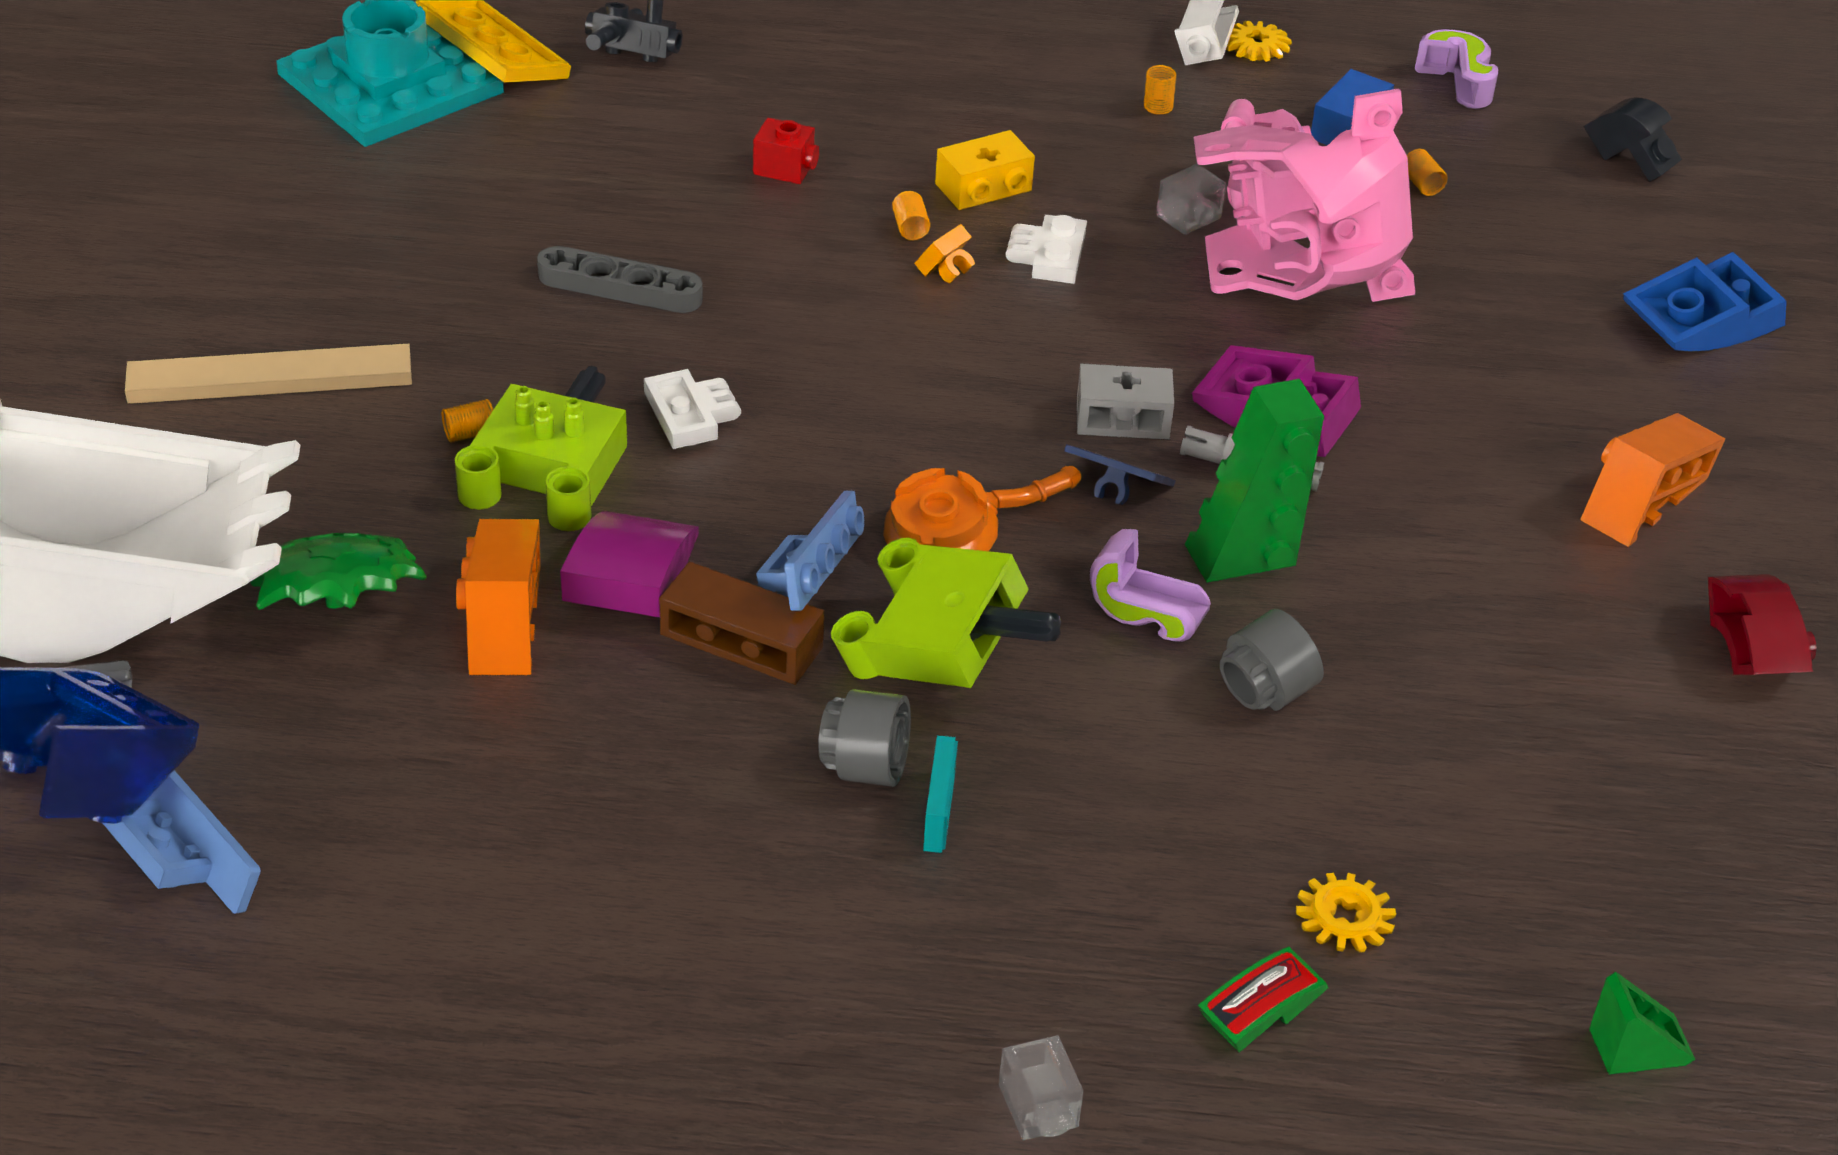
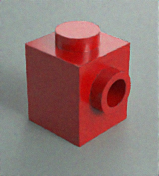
M767 117L753 139V174L801 184L808 171L816 168L819 159V146L814 145L815 127L801 125L792 120L782 121Z

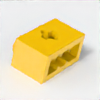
M1011 130L938 148L935 184L958 210L1032 191L1035 155Z

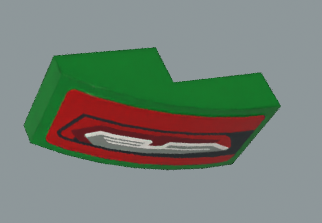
M1288 946L1261 959L1230 979L1203 1000L1198 1007L1209 1023L1240 1053L1278 1019L1287 1025L1328 989V985Z

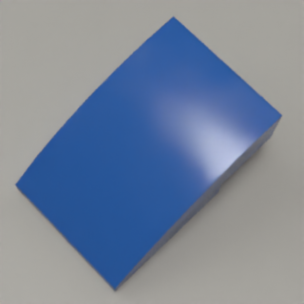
M1734 252L1707 265L1696 257L1623 293V300L1674 350L1706 351L1724 348L1752 340L1785 326L1787 300Z

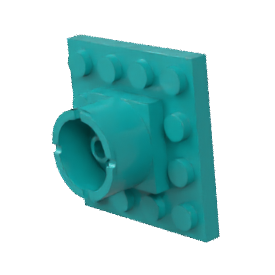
M365 0L363 3L357 1L350 5L343 13V36L332 37L327 42L308 49L297 50L292 55L276 60L278 75L364 147L504 93L503 81L427 25L425 11L412 0Z

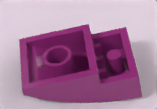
M1234 345L1229 346L1192 392L1194 402L1212 415L1236 428L1254 386L1300 379L1324 415L1317 456L1326 457L1361 409L1358 377L1315 371L1314 356Z
M602 511L596 514L577 537L560 571L562 601L660 617L659 598L688 563L699 534V526L609 511Z

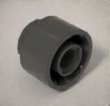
M1280 609L1269 610L1231 635L1227 640V650L1222 653L1220 660L1221 675L1228 689L1239 702L1253 710H1263L1268 706L1274 711L1280 710L1319 684L1324 675L1323 663L1313 640L1297 620Z
M852 689L848 692L846 698L835 697L829 701L824 709L820 724V761L827 769L837 770L840 780L895 787L902 777L909 748L911 712L907 696Z

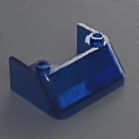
M0 667V761H3L4 769L25 774L35 773L37 766H47L39 815L43 818L88 817L93 821L101 823H120L123 816L133 815L196 747L200 726L198 722L105 674L75 668Z

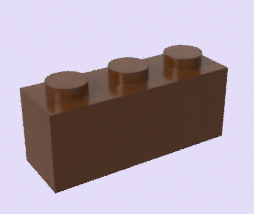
M690 561L659 598L660 635L794 685L797 684L823 648L824 610L807 604L802 611H791L789 597Z

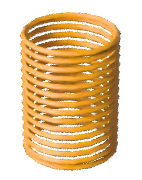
M1164 65L1152 66L1146 72L1144 108L1153 114H1166L1172 111L1174 105L1176 71Z
M1415 149L1406 155L1407 159H1409V179L1423 195H1435L1445 187L1448 179L1447 173L1425 149Z
M904 191L898 194L892 202V209L901 236L907 240L923 238L930 230V221L921 195L914 191Z
M485 399L442 409V422L448 441L452 443L458 440L461 441V439L476 437L478 430L480 431L494 410L491 402Z

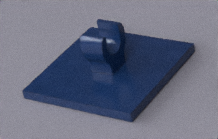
M1066 444L1064 450L1065 452L1107 465L1106 474L1097 481L1094 494L1095 497L1103 499L1106 487L1111 483H1115L1119 489L1115 503L1119 505L1125 504L1129 497L1128 478L1130 473L1174 487L1176 481Z

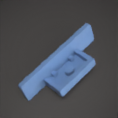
M843 491L808 535H788L756 573L758 586L789 597L791 611L803 610L813 595L817 593L823 582L833 572L840 560L848 553V550L857 538L862 535L864 530V512L862 507L856 504L855 491Z
M150 742L137 743L124 779V787L136 801L108 804L102 823L158 889L206 882L232 913L245 912L260 875L259 865Z

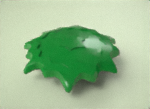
M330 533L295 539L280 545L282 550L279 564L252 580L250 584L253 587H261L256 603L258 610L284 598H292L299 606H305L324 597L328 608H341L344 606L352 608L355 606L360 593L365 590L395 592L397 590V579L407 577L426 580L427 576L423 569L415 563L416 557L407 550V546L399 538L361 533Z

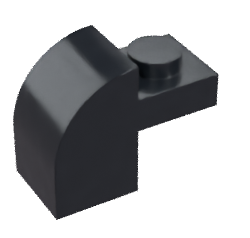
M1640 97L1625 99L1583 126L1604 160L1628 148L1649 182L1660 177L1682 160L1673 141L1662 128L1672 117L1663 107L1649 99Z

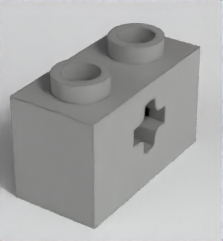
M1080 364L1077 391L1078 435L1170 439L1174 410L1172 369Z

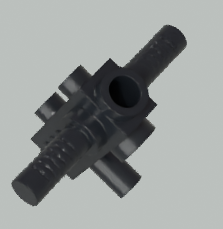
M647 0L646 16L638 8H633L629 11L627 4L608 2L605 4V7L589 12L585 22V33L588 35L586 45L589 49L597 50L602 46H606L605 51L610 54H621V50L642 53V59L648 62H657L659 57L667 58L673 53L677 54L682 45L683 33L682 30L676 29L677 22L662 19L664 0Z

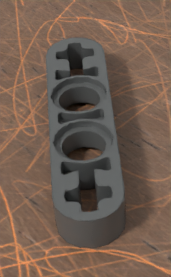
M563 246L543 249L537 257L539 280L550 287L679 313L692 312L702 305L703 282L698 275L688 271ZM598 273L607 274L606 276L601 277L591 276L592 274ZM635 282H648V283H650V284H646V285H634V284H632V283H635Z

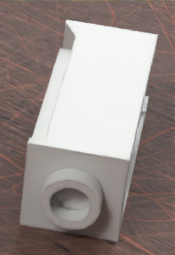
M1190 0L1179 29L1174 31L1185 65L1223 58L1239 14L1237 5L1221 8L1224 0Z

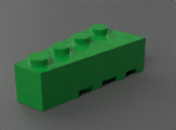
M1300 379L1254 386L1231 437L1235 443L1234 448L1227 459L1221 460L1215 474L1219 480L1212 498L1204 499L1199 510L1202 520L1198 530L1190 531L1185 542L1188 552L1206 583L1296 566L1324 420L1322 411Z

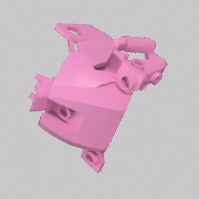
M1400 89L1355 96L1351 129L1340 133L1327 146H1319L1318 141L1311 134L1309 125L1301 126L1297 117L1286 110L1280 109L1255 115L1254 106L1247 99H1237L1231 103L1221 130L1194 137L1196 162L1198 165H1209L1233 160L1231 164H1228L1230 176L1227 192L1228 200L1235 209L1233 210V216L1237 220V225L1205 236L1212 292L1223 294L1250 288L1292 300H1300L1319 292L1366 281L1372 302L1415 295L1414 274L1401 259L1413 239L1408 159L1393 131L1403 113ZM1308 237L1310 247L1307 249L1294 240ZM1230 267L1242 269L1241 272L1234 275L1219 273L1221 270ZM1262 275L1294 283V286L1258 278L1257 276Z

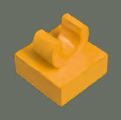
M960 224L934 241L914 264L924 276L938 268L941 278L950 284L960 274L954 264L963 274L968 272L975 264L972 256L965 250H962L972 237L963 225Z

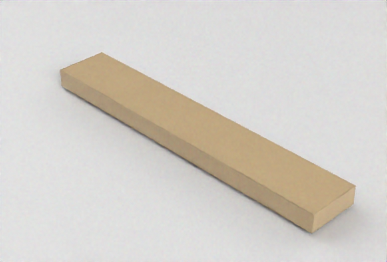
M410 344L127 361L125 394L127 403L132 404L412 385Z

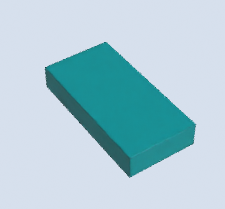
M937 735L926 809L923 851L942 853V850L946 848L958 747V741H955L956 737Z

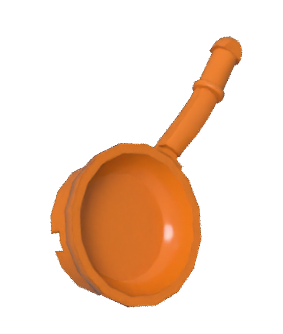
M1074 466L1062 467L1061 471L1042 480H1034L1032 484L1025 487L985 492L979 481L970 474L957 470L958 477L945 475V468H931L920 471L902 481L895 490L896 498L894 501H891V507L885 517L883 537L886 544L900 538H912L921 545L990 551L998 537L997 508L1019 507L1036 501L1045 502L1048 497L1067 488L1073 489L1081 480V472Z

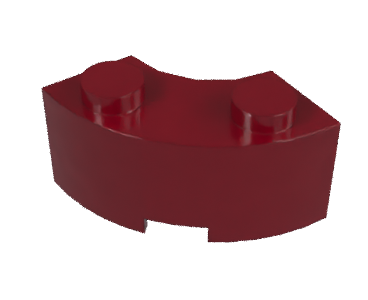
M1770 574L1708 577L1710 626L1717 628L1726 640L1731 655L1733 675L1813 672L1812 661L1816 655V640L1811 631H1806L1801 612L1787 583H1783L1777 577Z

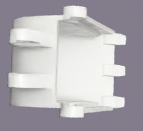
M0 399V656L25 663H71L100 654L170 617L171 623L246 585L277 566L280 561L282 547L277 543L256 546L260 528L289 511L291 494L287 491L266 494L269 477L298 460L301 445L294 440L270 446H260L3 407Z

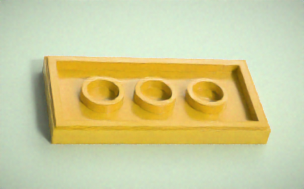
M415 0L417 6H421L425 11L427 25L504 83L569 78L571 65L484 0Z

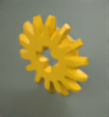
M1244 21L1243 25L1235 23L1226 50H1235V56L1239 58L1245 57L1250 59V61L1264 60L1268 62L1273 57L1283 58L1282 52L1289 53L1290 47L1288 45H1291L1292 41L1287 37V32L1277 29V26L1273 24L1263 27L1262 21H1258L1257 26H1254L1251 21ZM1254 39H1260L1262 42H1255Z
M1333 872L1326 873L1327 884L1322 885L1315 878L1308 881L1314 894L1300 890L1298 899L1306 906H1296V915L1309 919L1302 922V929L1306 932L1322 930L1316 937V942L1319 944L1328 942L1333 936L1337 937L1336 946L1337 951L1343 952L1345 949L1346 939H1350L1353 947L1358 952H1365L1367 949L1363 938L1372 945H1382L1385 939L1379 934H1392L1395 925L1385 922L1396 917L1395 908H1381L1382 905L1389 901V895L1385 892L1376 896L1372 892L1376 883L1371 880L1362 885L1355 882L1356 874L1347 873L1346 880H1337ZM1342 905L1346 910L1356 909L1358 912L1355 914V922L1350 923L1344 917L1334 918L1336 906Z

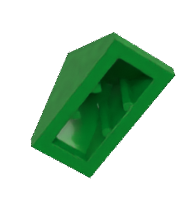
M1614 972L1606 977L1589 1030L1609 1075L1686 1066L1696 1060L1674 1013L1619 973Z

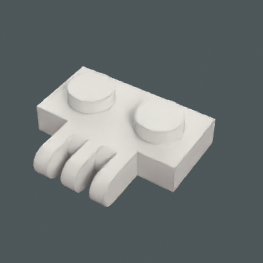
M1045 215L1042 227L1016 224L1011 231L1006 258L1014 263L1033 265L1032 278L1075 284L1086 234L1087 220L1074 219L1067 215Z
M688 369L644 378V393L673 449L717 440L718 423L735 420L741 414V408L735 401L734 395L723 378L695 383Z

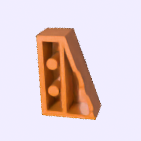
M1679 413L1656 420L1651 424L1634 429L1619 437H1614L1602 453L1601 462L1604 463V466L1580 520L1627 547L1631 546L1637 540V533L1641 524L1646 522L1654 526L1661 519L1662 513L1658 512V510L1669 501L1677 506L1707 480L1726 438Z
M479 519L475 537H467L466 557L462 558L461 578L457 579L456 604L457 609H466L469 675H531V641H534L535 624H530L533 608H537L541 568L539 519Z

